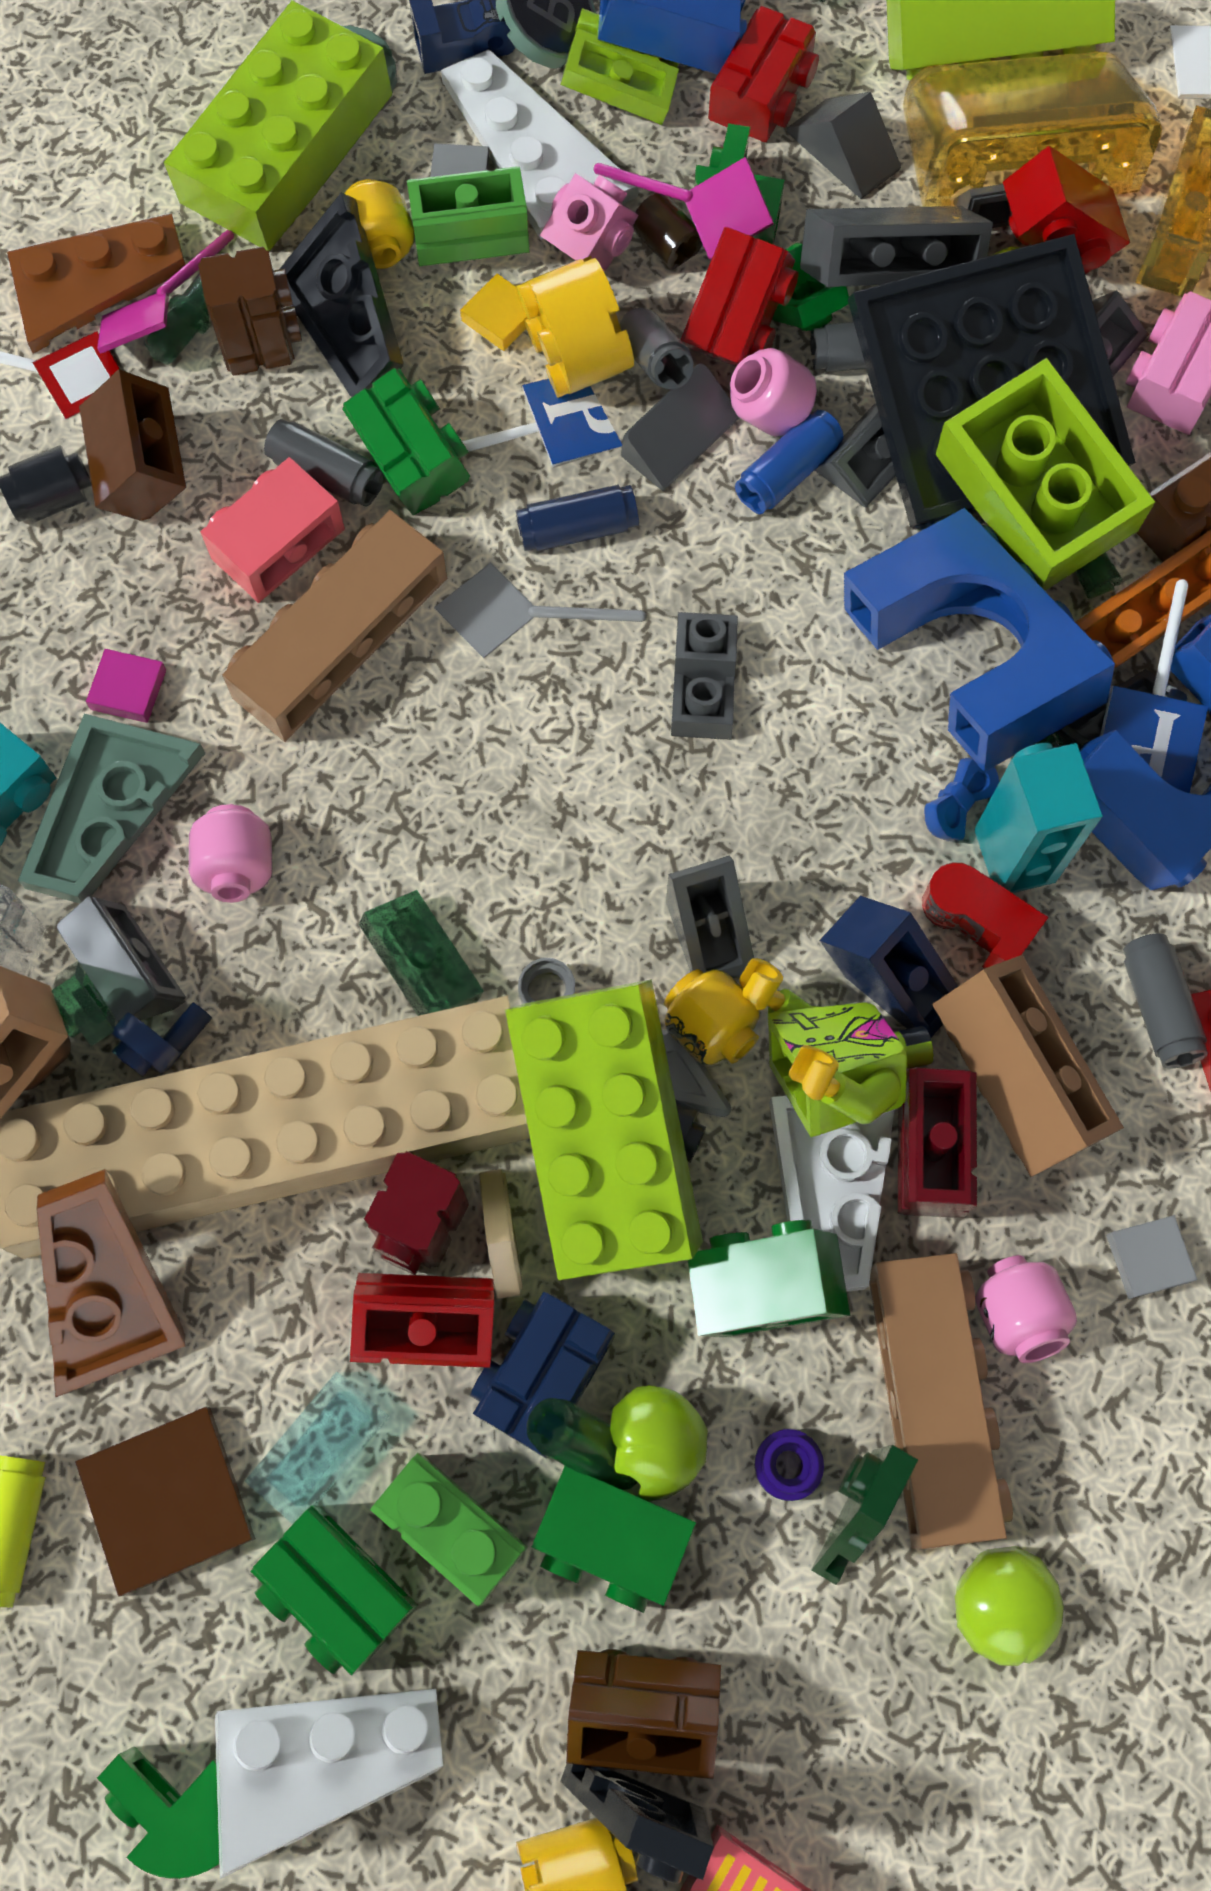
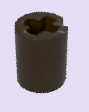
M654 193L636 209L635 213L639 216L633 224L634 232L670 269L674 270L698 254L703 244L694 222L668 196Z

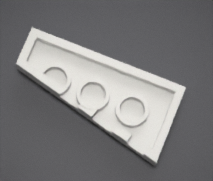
M490 50L441 69L443 84L481 145L489 146V157L496 169L520 166L528 220L540 240L544 239L540 234L552 214L551 208L556 194L564 185L570 183L575 173L594 184L598 177L593 170L596 163L618 168ZM604 177L628 193L623 203L638 197V187Z

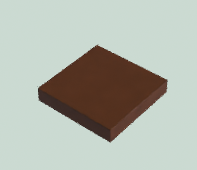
M210 1407L201 1408L75 1461L118 1597L128 1595L256 1539Z

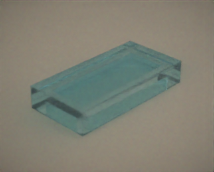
M336 1371L247 1477L245 1482L288 1521L294 1524L311 1505L317 1506L390 1416L341 1373Z

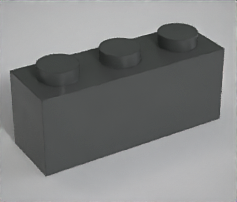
M963 206L806 209L800 269L827 287L883 285L987 257L993 222Z

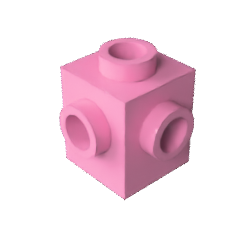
M575 173L570 183L564 185L556 194L552 203V214L540 236L574 260L584 259L592 256V259L596 258L603 271H605L613 258L622 254L629 245L634 232L633 224L639 215L622 204L628 193L600 174L594 184Z

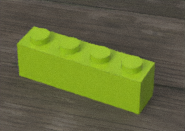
M886 0L889 64L891 69L906 70V80L939 76V65L958 63L959 73L990 70L991 58L1011 56V66L1044 62V51L1063 49V59L1090 57L1096 55V44L1115 42V0Z

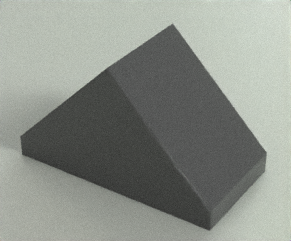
M871 92L825 99L787 127L786 132L860 199L897 173L901 168Z
M729 855L668 874L666 905L690 972L696 969H701L704 973L711 970H722L732 978L740 977L750 960L754 958L732 857Z

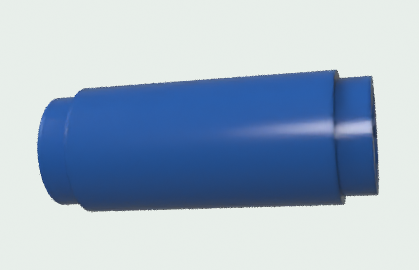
M816 410L805 421L789 430L742 472L741 478L735 483V490L741 502L756 514H763L767 509H773L838 448L844 437L838 421L830 413L824 410Z

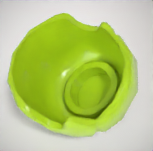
M640 1386L630 1391L612 1409L610 1434L614 1445L617 1447L614 1468L617 1473L630 1476L640 1484L641 1488L637 1495L639 1498L646 1501L668 1499L686 1488L695 1479L706 1463L708 1429L697 1410L684 1396L664 1387Z
M1017 1546L987 1549L977 1555L976 1559L958 1581L955 1595L957 1627L974 1652L998 1665L1019 1666L1022 1663L1030 1664L1041 1657L1057 1639L1063 1624L1064 1604L1058 1581L1041 1558Z

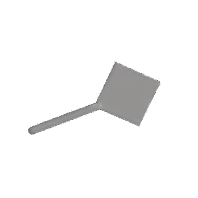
M491 562L434 607L483 658L534 617L643 622L647 618L646 613L642 610L534 606Z

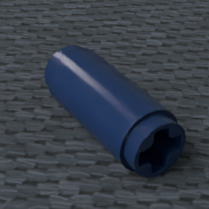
M617 484L527 504L526 508L515 510L520 536L523 538L524 551L536 549V552L628 532V528L639 526L638 509L631 485L620 487Z

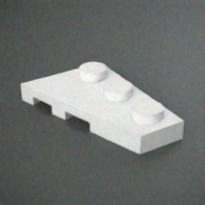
M787 1096L771 1097L769 1105L787 1222L811 1220L813 1229L837 1234L846 1291L865 1290L869 1286L881 1211L880 1201L885 1169L891 1148V1131L895 1109L883 1113L869 1124L856 1122L818 1136L810 1137Z
M436 1689L217 1711L215 1716L220 1879L283 1846L286 1847L312 1834L313 1831L356 1810L359 1811L437 1772L443 1766Z

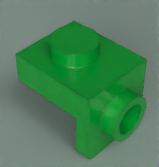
M795 243L785 250L789 251L795 259L792 269L798 271V281L789 303L786 306L778 304L773 320L798 327L802 331H811L812 328H820L824 324H828L833 319L832 313L848 305L849 294L846 286L827 287L801 270L803 244Z

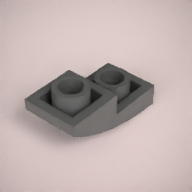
M678 612L671 736L731 740L738 615Z

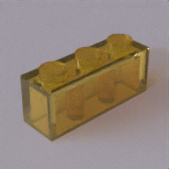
M1198 105L1195 107L1177 150L1135 281L1137 284L1183 297L1184 293L1193 292L1211 255V109Z

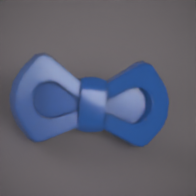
M971 757L961 759L958 763L954 781L950 782L945 789L939 791L937 799L925 805V823L930 833L946 841L957 842L963 840L965 837L967 813L976 801L992 797L999 784L997 770L993 767L984 772Z

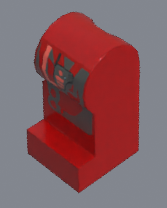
M952 862L941 866L934 872L922 897V909L926 918L933 925L942 929H956L990 952V955L982 965L984 969L1022 955L1049 918L974 867L964 863Z

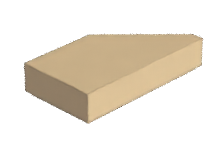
M502 1169L480 1172L479 1178L486 1242L497 1299L521 1295L520 1290H523L506 1173H502Z

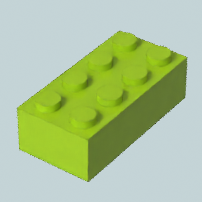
M291 0L164 161L179 203L218 225L231 230L258 247L263 246L266 251H270L318 193L392 96L383 47Z
M652 979L525 1003L506 1009L505 1013L558 1280L693 1259L703 1243Z

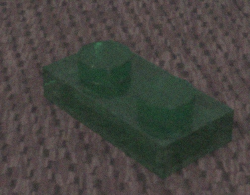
M417 890L363 913L359 922L360 928L417 1016L478 1002L484 992L483 988Z
M76 961L58 973L51 992L54 994L68 1035L74 1038L82 1033L89 1044L93 1046L114 1032L116 1019L80 963Z

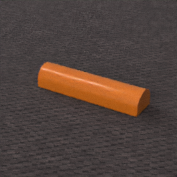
M1211 530L1075 622L1092 640L1101 642L1108 649L1115 663L1114 669L1165 635L1177 581L1183 579L1188 582L1181 623L1211 603Z

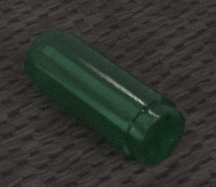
M547 1398L539 1402L531 1411L527 1421V1436L540 1453L578 1473L589 1475L621 1490L630 1489L638 1483L634 1478L615 1471L617 1447L612 1440L610 1424L565 1399Z

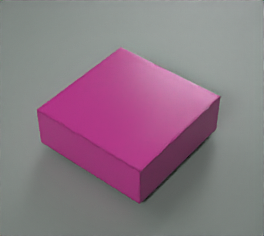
M104 649L85 702L90 710L148 723L166 673V668L162 661Z

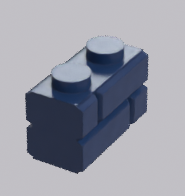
M543 1291L536 1305L527 1300L523 1301L505 1333V1336L514 1340L512 1347L501 1365L491 1360L490 1368L483 1369L470 1393V1397L479 1401L473 1415L547 1459L612 1344L615 1333Z

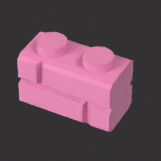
M1191 291L1187 294L1184 293L1175 312L1167 308L1163 309L1148 339L1149 342L1157 345L1152 355L1141 351L1125 383L1135 388L1127 408L1187 435H1190L1211 396V300Z

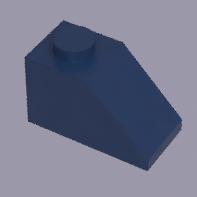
M859 896L819 941L846 979L906 1029L924 1026L930 1038H932L943 1025L932 1004L957 988L956 981L911 912Z

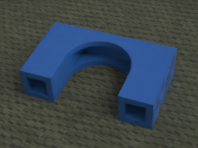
M600 0L598 40L718 74L739 38H742L747 29V20L740 18L745 0Z
M965 508L844 572V609L877 650L934 619L955 614H971L989 618L1003 625L1016 637L1021 648L1012 658L950 693L948 731L984 772L1108 702L1115 667L1108 649L1101 642L1092 640L1074 622L1067 606L1061 601H1054L1037 583L1030 568L1022 562H1017L1000 545L995 532L989 526L981 525Z
M1211 614L1198 620L1176 644L1170 670L1202 705L1208 706L1210 715ZM1116 730L1085 743L1079 751L1103 815L1092 833L1136 879L1150 890L1174 884L1180 888L1194 880L1206 867L1207 862L1203 857L1211 849V784L1201 795L1178 790L1164 781Z

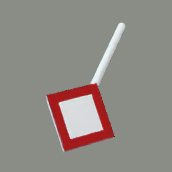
M98 331L38 360L0 351L1 364L38 372L65 419L80 413L79 406L120 369L110 351L101 354L98 351Z

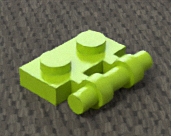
M582 8L560 85L662 125L669 111L679 68H677L679 63L598 40L599 14Z

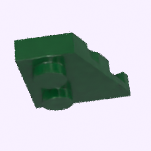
M894 1445L875 1449L872 1453L866 1452L863 1457L858 1454L854 1458L838 1492L847 1496L848 1499L811 1571L837 1585L848 1562L855 1563L870 1541L874 1540L885 1527L918 1459Z

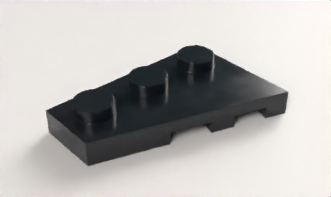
M566 1763L560 1782L626 1848L639 1853L636 1860L638 1867L656 1877L673 1883H680L684 1872L703 1880L714 1848L703 1807L610 1768Z

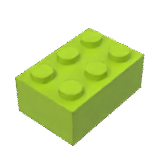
M1047 358L944 422L936 456L985 523L995 532L1004 549L1017 562H1022L1030 568L1037 583L1045 591L1138 532L1155 503L1154 499Z

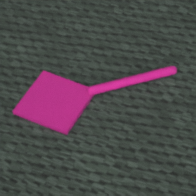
M746 157L690 190L602 163H596L593 168L597 175L600 174L613 180L684 201L710 261L724 227L732 228L753 237L774 225Z
M231 230L224 231L157 289L156 294L103 315L97 347L100 354L165 328L167 325L169 295L199 270L198 264L201 258L214 256L234 238V233Z

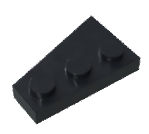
M341 192L280 269L285 268L293 301L291 306H295L298 318L352 398L364 388H372L374 381L393 368L401 369L404 366V362L366 232L360 223L356 199Z

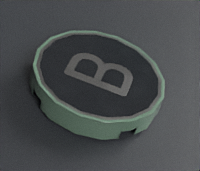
M496 0V11L499 20L501 21L504 17L507 26L511 30L507 36L515 48L532 62L550 69L562 68L566 64L582 8L596 13L592 0Z

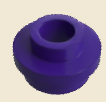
M793 1429L779 1430L766 1437L758 1447L754 1461L755 1474L762 1488L771 1496L784 1501L800 1500L813 1493L820 1484L824 1473V1459L817 1443L807 1434ZM782 1452H793L801 1460V1471L794 1479L782 1477L776 1469V1460Z

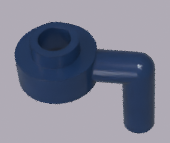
M192 1002L167 1033L161 1037L138 1018L127 1012L110 1032L119 1041L111 1052L142 1077L150 1068L163 1075L212 1020V1017L200 1006Z

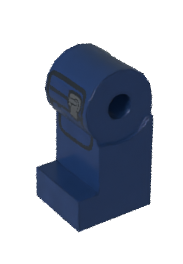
M409 0L413 35L424 74L441 71V69L486 50H490L497 57L511 54L515 49V46L507 36L511 30L507 26L504 17L501 21L499 20L496 11V0H464L433 6L432 0Z

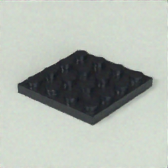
M1075 234L856 291L848 298L849 308L910 528L943 520L963 508L968 512L976 510L936 456L944 422L1045 358L1049 360L1126 464L1131 466L1136 463Z

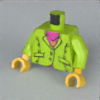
M759 958L750 960L739 978V983L743 988V997L753 1003L756 1010H764L768 1006L770 1068L810 1137L818 1136L856 1122L860 1124L872 1123L883 1113L902 1106L906 1101V1069L929 1065L933 1062V1045L930 1035L924 1026L893 1032L876 1006L866 1002L825 1007L811 1006L789 989L777 991L783 981V975L775 966Z

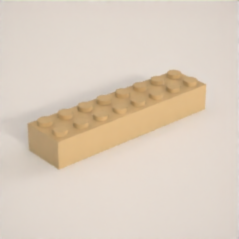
M508 995L7 1111L0 1119V1248L22 1259L41 1255L36 1209L38 1194L104 1169L135 1231L139 1232L388 1172L397 1153H405L407 1151L424 1160L434 1162L530 1139L505 1013L506 1009L511 1008Z

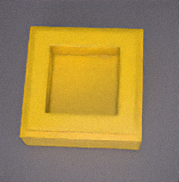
M496 274L460 309L461 321L502 351H505L527 329L525 320L528 317L521 304L516 286L499 274Z

